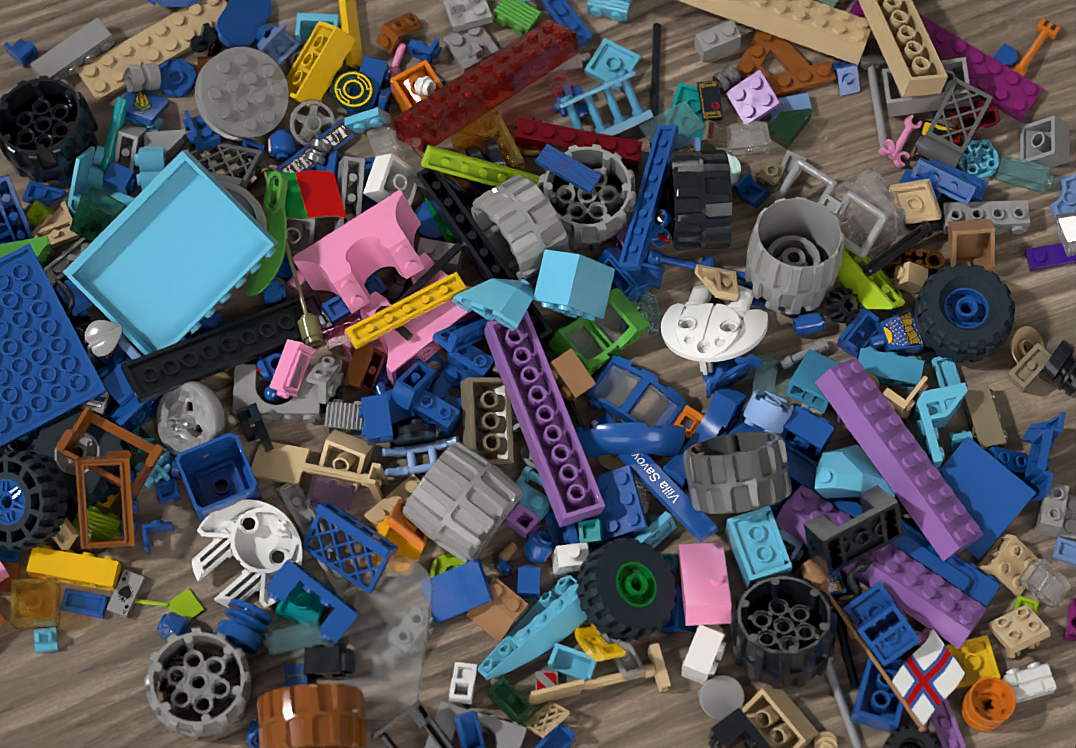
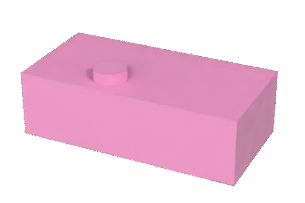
M723 542L679 544V570L686 626L730 624L731 598Z

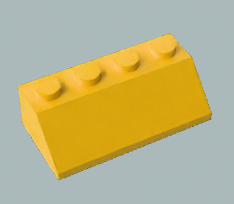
M319 21L286 77L289 98L299 104L309 100L322 102L324 93L332 85V79L337 71L341 69L343 60L352 50L356 39L337 26ZM311 104L305 105V107L310 109Z

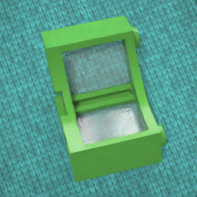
M619 288L610 290L604 319L595 318L594 321H589L580 317L565 328H558L553 333V338L548 345L558 357L572 348L590 376H593L600 371V367H603L612 355L621 356L624 353L622 349L629 346L631 342L634 344L648 329L650 324Z

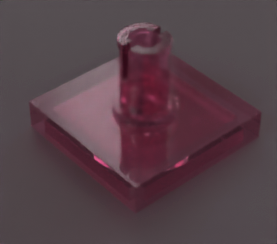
M359 318L324 331L322 339L326 347L331 349L342 345L346 360L352 359L349 349H351L353 355L355 347L346 335L345 329L362 320Z

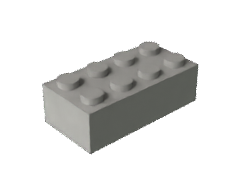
M966 57L941 61L948 78L940 94L902 98L890 69H882L888 117L939 110L948 93L944 90L950 79L954 81L955 78H958L970 84ZM957 84L954 90L956 100L968 96L966 88ZM952 95L948 102L953 101ZM969 98L957 102L958 107L971 106ZM954 103L945 107V109L956 108Z

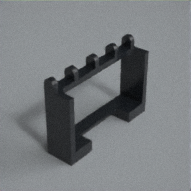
M420 699L370 734L372 739H375L377 736L380 737L387 748H398L386 733V730L409 714L419 729L422 727L426 729L439 748H455Z

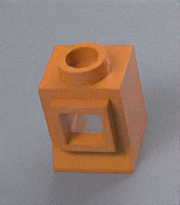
M688 405L685 406L673 424L685 427L684 441H689L704 415Z

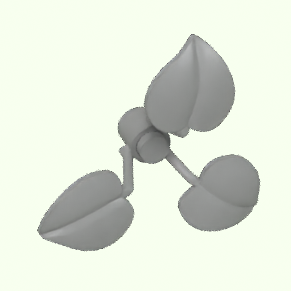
M97 320L89 324L85 331V340L89 343L87 353L93 365H95L94 355L98 357L106 356L114 350L120 340L123 325L106 320Z

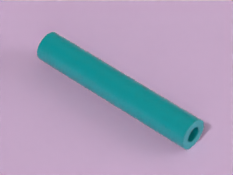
M117 97L104 147L103 159L99 167L104 172L107 171L109 165L115 159L118 132L123 127L130 101L125 98Z

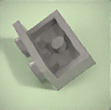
M322 356L307 376V382L318 385V403L326 404L331 397H334L338 386L342 385L344 380L342 360L330 356Z

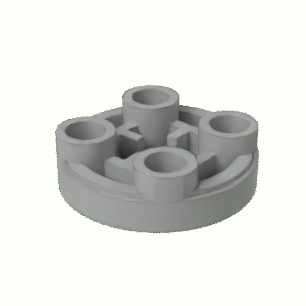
M727 675L710 677L698 691L702 710L709 717L716 720L724 719L738 707L742 709L744 704L742 686L736 679Z

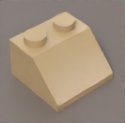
M334 429L325 440L319 466L363 474L369 465L374 444L368 445L367 441ZM316 475L355 492L360 485L359 483Z

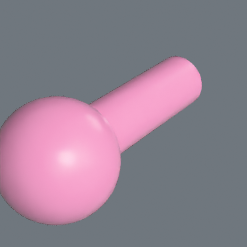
M399 43L392 65H389L388 70L392 71L391 78L401 73L400 64L407 47L404 43Z

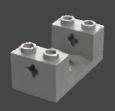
M1052 483L1050 494L1040 501L1035 533L1056 538L1059 536L1076 542V496L1068 495L1069 486Z

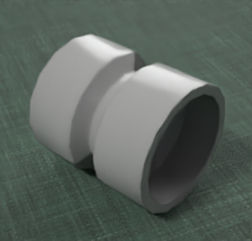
M156 63L143 64L142 67L138 64L126 66L124 76L129 92H139L143 88L147 91L160 88L161 74Z

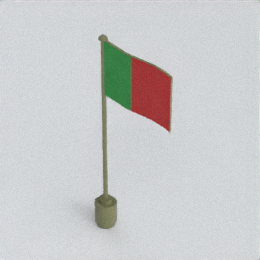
M263 168L261 173L264 174L267 183V178L273 171ZM320 170L283 172L288 178L285 200L287 218L338 217L347 219L334 172ZM287 241L286 253L304 313L297 322L302 341L310 347L316 346L323 342V332L318 316L307 311Z

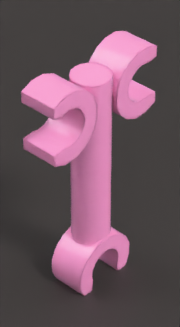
M913 114L905 119L906 127L896 144L892 140L887 139L883 144L888 147V150L884 147L878 150L879 154L888 156L893 160L898 168L905 166L900 157L904 160L910 158L909 153L901 151L911 133L922 125V121L917 122L915 125L912 123Z

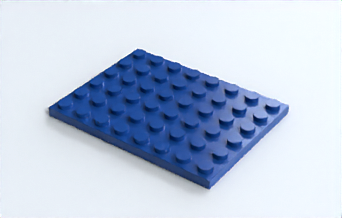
M30 243L0 258L1 449L107 393Z

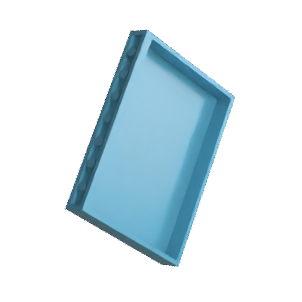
M183 150L63 273L111 322L123 325L122 333L144 355L186 340L184 337L189 332L195 333L202 326L199 322L204 317L210 318L216 312L214 307L219 302L225 303L231 297L229 292L234 287L240 288L246 282L244 277L249 272L252 274L261 267L259 262L264 257L268 259L276 252L274 247L278 242L188 150Z

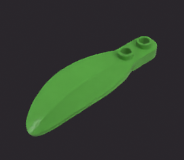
M273 171L269 174L264 198L265 209L263 212L266 218L267 232L278 242L274 247L276 252L268 259L264 257L259 262L261 267L253 274L249 272L245 290L248 296L259 294L271 283L284 258L287 243L285 200L288 178L283 172Z

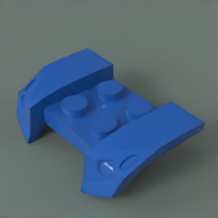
M1061 412L1049 421L1032 424L1021 439L1023 442L1031 443L1024 480H1022L1036 492L1029 502L1041 501L1050 494L1054 473L1047 472L1051 462L1048 456L1049 451L1053 449L1055 438L1063 431L1065 412Z

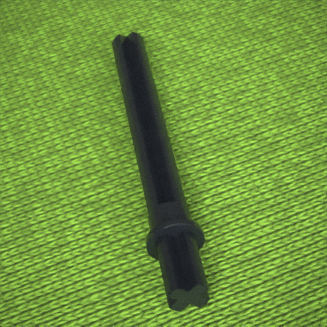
M943 218L920 222L916 229L865 264L862 270L863 273L867 276H872L920 240L930 237L934 230L943 225Z

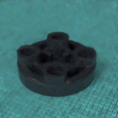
M413 419L409 425L396 426L392 429L394 444L400 447L430 443L437 437L435 425L423 423L422 419Z

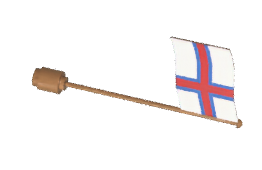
M812 559L805 562L799 568L801 571L800 575L803 579L806 578L812 581V585L818 590L828 594L837 612L918 725V730L924 732L926 730V725L924 724L935 708L957 687L963 678L964 671L933 629L926 642L903 664L894 679L891 680L827 590L830 586L831 578Z

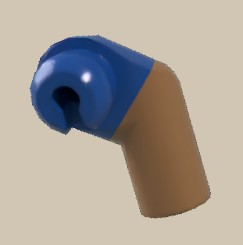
M509 542L499 553L497 569L505 575H509L513 568L508 561L518 549L514 542Z

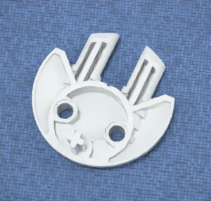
M705 285L693 287L690 298L685 305L680 303L671 305L663 316L661 333L665 344L675 354L689 360L699 361L700 371L703 372V375L713 372L712 362L729 360L750 351L760 343L768 329L767 312L760 309L750 310L754 298L752 290L738 285L737 301H731L728 306L723 304H716L714 306L713 303H709L712 293Z
M241 500L230 507L210 513L204 519L197 531L202 537H213V541L191 559L197 581L200 582L227 557L230 559L234 555L246 569L241 572L242 574L217 595L214 600L229 608L228 603L231 599L245 601L254 592L260 591L259 602L263 607H267L276 601L267 595L269 591L265 587L287 559L292 558L299 565L302 564V546L296 528L283 512L265 502ZM246 518H253L256 525L254 529L246 530L243 527V521ZM275 551H282L285 558L282 563L277 564L273 562L272 554Z

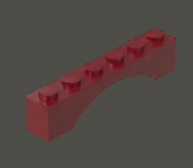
M519 118L515 135V147L535 151L543 150L547 144L557 150L567 151L568 147L573 145L592 147V144H597L605 151L612 154L616 152L621 155L622 163L626 169L638 171L643 144L640 141Z

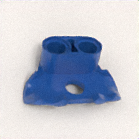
M749 354L747 357H735L724 360L714 366L712 373L708 372V375H702L703 380L707 384L706 398H710L711 394L714 395L715 391L719 389H727L741 381L749 373L750 369L762 367L764 364L761 359Z

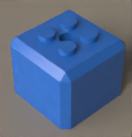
M228 433L178 453L175 461L201 523L210 513L230 507L241 500L261 501L262 496L237 435ZM226 482L228 487L225 491L220 492L216 490L217 484Z

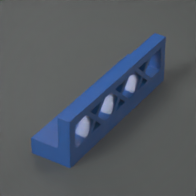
M478 314L435 332L432 338L449 353H453L485 339L483 332L487 322L490 321Z

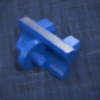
M569 83L563 84V97L569 94L573 97L583 92L581 86L570 87ZM562 96L556 98V104L560 103V98H562ZM573 103L579 119L589 116L586 103L579 105ZM556 104L553 106L555 113H561L562 117L568 116L565 107L557 109Z

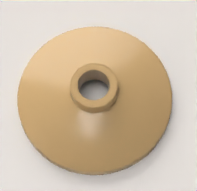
M1020 327L1012 336L1011 352L1017 364L1037 343L1044 348L1041 335L1032 327Z

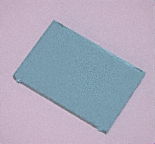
M685 100L639 126L648 140L653 143L657 125H677L679 133L676 144L705 128V125Z

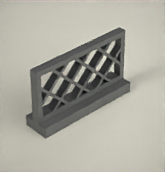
M189 138L181 151H189L192 147ZM221 143L201 151L195 150L190 152L194 157L205 154L206 158L199 160L202 165L210 164L211 167L207 170L217 181L233 183L246 190L264 155L260 150ZM214 148L219 149V152L210 156L207 155V151ZM231 152L238 154L228 160L224 156ZM255 156L252 161L244 163V158ZM223 157V162L215 166L212 165L211 161ZM241 160L242 165L231 170L229 165ZM227 167L229 170L224 174L216 173V171ZM244 170L246 171L243 179L234 177V175Z

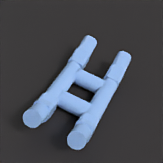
M458 436L406 447L382 448L383 457H403L407 455L408 467L386 468V477H408L412 474L427 473L438 460L437 450L448 449L454 442L459 441ZM428 452L430 463L417 465L415 454Z

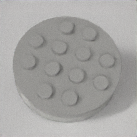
M234 47L224 50L210 59L203 66L197 77L195 101L198 111L204 122L214 132L224 138L235 141H244L246 138L249 140L256 139L274 129L282 120L287 110L289 91L286 78L278 64L267 54L257 49Z

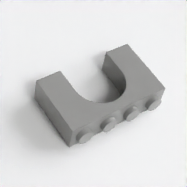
M256 364L235 366L232 411L234 419L240 422L236 410L256 403L264 423H270L272 420H281L284 423H292L294 420L314 423L316 420H321V403H318V385L306 381L307 376L315 365H308L297 393L299 397H293L290 401L281 405L268 404L258 396L259 372L256 370Z
M441 701L435 721L452 744L458 737V731L454 724L455 716L473 710L479 717L482 732L493 740L496 748L523 747L527 727H524L518 722L510 723L495 715L487 716L481 714L476 709H464L453 702L445 703ZM429 735L425 748H439Z

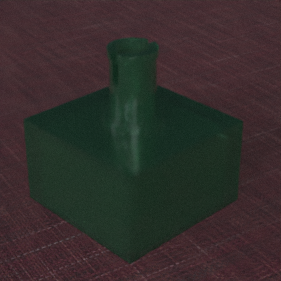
M92 186L80 197L69 230L93 242L127 205Z

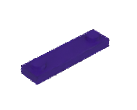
M1076 241L1026 249L1025 256L1029 271L1076 264Z

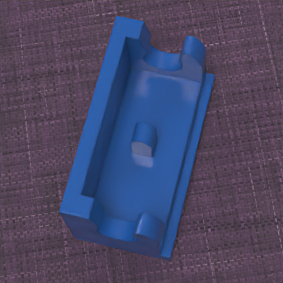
M863 307L841 334L837 346L852 357L857 358L860 349L865 348L869 343V337L874 336L878 332L881 320Z

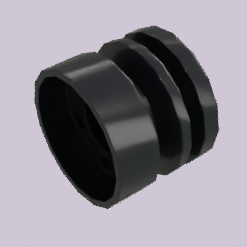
M1063 340L1042 369L1039 377L1050 385L1059 378L1061 382L1058 390L1061 391L1066 384L1070 385L1065 394L1071 397L1076 391V358L1072 357L1076 347Z

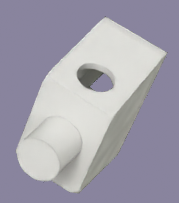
M577 543L557 546L551 555L554 578L581 573V564L593 552L589 544Z

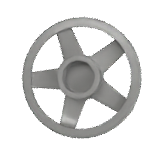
M309 100L299 104L290 117L291 133L296 141L304 146L309 144L303 141L309 133L312 132L317 138L322 134L320 129L323 125L332 123L333 126L335 124V118L330 108L316 100ZM311 104L309 116L297 113L303 106ZM317 105L325 108L330 117L319 118L317 116ZM294 119L304 124V128L299 135H297L294 128Z

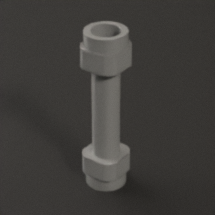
M824 338L814 341L813 346L792 356L787 354L778 359L781 370L785 371L793 368V364L803 360L809 349L819 354L825 353V351L829 350L827 341Z

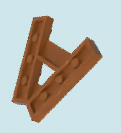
M761 30L757 31L735 68L742 81L758 70H761L777 97L836 82V75L830 61L810 66L786 39ZM769 53L774 56L787 72L771 76L762 67Z

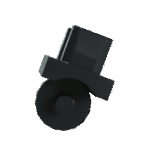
M209 22L204 23L200 36L191 38L190 48L198 53L204 52L205 56H212L214 52L220 51L222 46L215 27L211 28Z

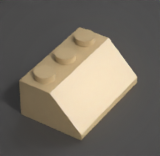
M770 685L763 687L741 709L772 748H804L819 734L782 689H772Z

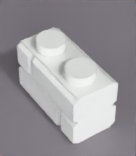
M1035 662L1028 665V669L1020 671L1019 668H1014L1006 672L1007 675L1002 680L1011 686L1015 694L1016 703L1054 693L1056 685L1047 663L1041 665L1040 662Z

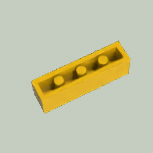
M41 545L32 549L26 571L33 578L114 592L118 585L122 567L116 558L104 556L103 559L97 558L96 555L88 552H83L81 555L75 554L70 549L59 551L53 550L51 546Z

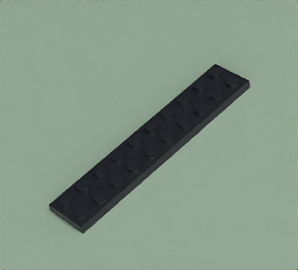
M316 291L304 294L303 297L307 311L318 316L322 332L333 329L334 324L322 308V302ZM293 298L121 364V370L140 404L174 391L186 382H197L285 347L287 339L300 342L302 337L297 322L304 315L300 298Z

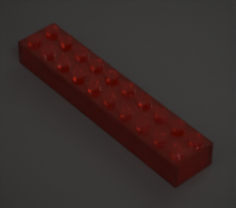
M549 19L542 22L533 30L512 41L508 46L498 50L486 60L481 61L472 69L465 71L461 76L451 80L439 90L434 91L428 97L418 101L415 105L393 118L398 140L425 153L428 145L437 146L580 53L576 31Z

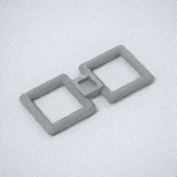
M797 159L774 200L784 198L801 169L827 185L818 202L827 206V209L833 215H836L839 221L851 201L878 218L862 247L844 237L845 248L861 258L866 257L887 222L888 214L853 191H848L842 201L836 199L832 194L837 187V181L803 159Z

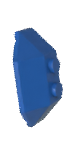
M9 174L1 176L0 244L34 238Z

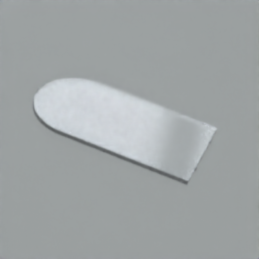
M401 556L390 558L373 593L369 594L359 587L356 594L354 608L361 612V614L351 626L348 646L356 654V673L353 674V678H344L343 684L357 686L362 690L366 721H389L419 700L433 603V584L427 570L410 558ZM370 571L363 579V582L367 585H370L372 581ZM408 714L400 721H413V719Z

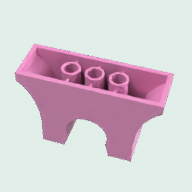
M398 190L293 256L292 259L313 291L325 290L337 294L343 299L351 313H354L370 303L369 293L364 285L367 278L376 270L386 266H393L401 276L408 279L425 268L414 249L415 233L421 223L401 190Z
M425 252L421 256L418 255L425 268L410 277L412 285L435 264ZM440 270L422 289L448 275ZM376 291L371 295L369 294L370 303L360 308L362 320L375 314L380 306H391L387 298ZM450 300L404 324L403 326L413 334L409 341L396 330L379 337L378 339L388 355L386 368L389 382L395 386L396 381L416 362L417 358L425 362L432 355L437 354L443 349L432 338L435 332L478 314L473 310L468 313Z

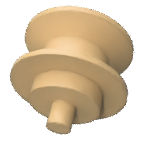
M828 731L820 732L814 739L815 748H837L836 736Z

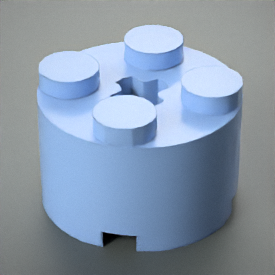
M755 389L743 413L746 417L744 422L752 427L759 426L764 428L765 432L782 433L784 431L783 426L791 416L794 406L791 404L789 408L786 405L787 401L782 397L768 391L760 394L758 393L760 389Z

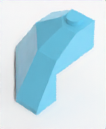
M492 278L457 294L451 302L468 313L473 310L488 321L495 319L513 331L518 327L529 307L535 290L532 289V284L524 279L517 281Z
M858 445L835 446L823 452L816 468L815 490L823 498L860 497L859 494L879 485L896 500L893 490L867 454Z

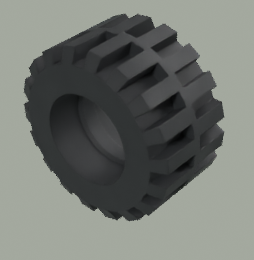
M909 724L906 728L903 725L897 731L894 730L888 736L883 748H900V746L905 744H912L918 748H940V745L936 744L938 741L936 737L932 738L930 736L932 732L929 730L920 732L918 730L919 727L914 728V724Z

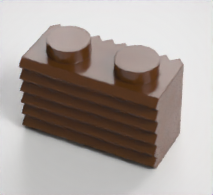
M367 345L355 349L342 384L355 391L372 393V389H374L376 384L375 381L379 377L378 373H380V369H382L384 364L383 361H385L387 356L386 353Z

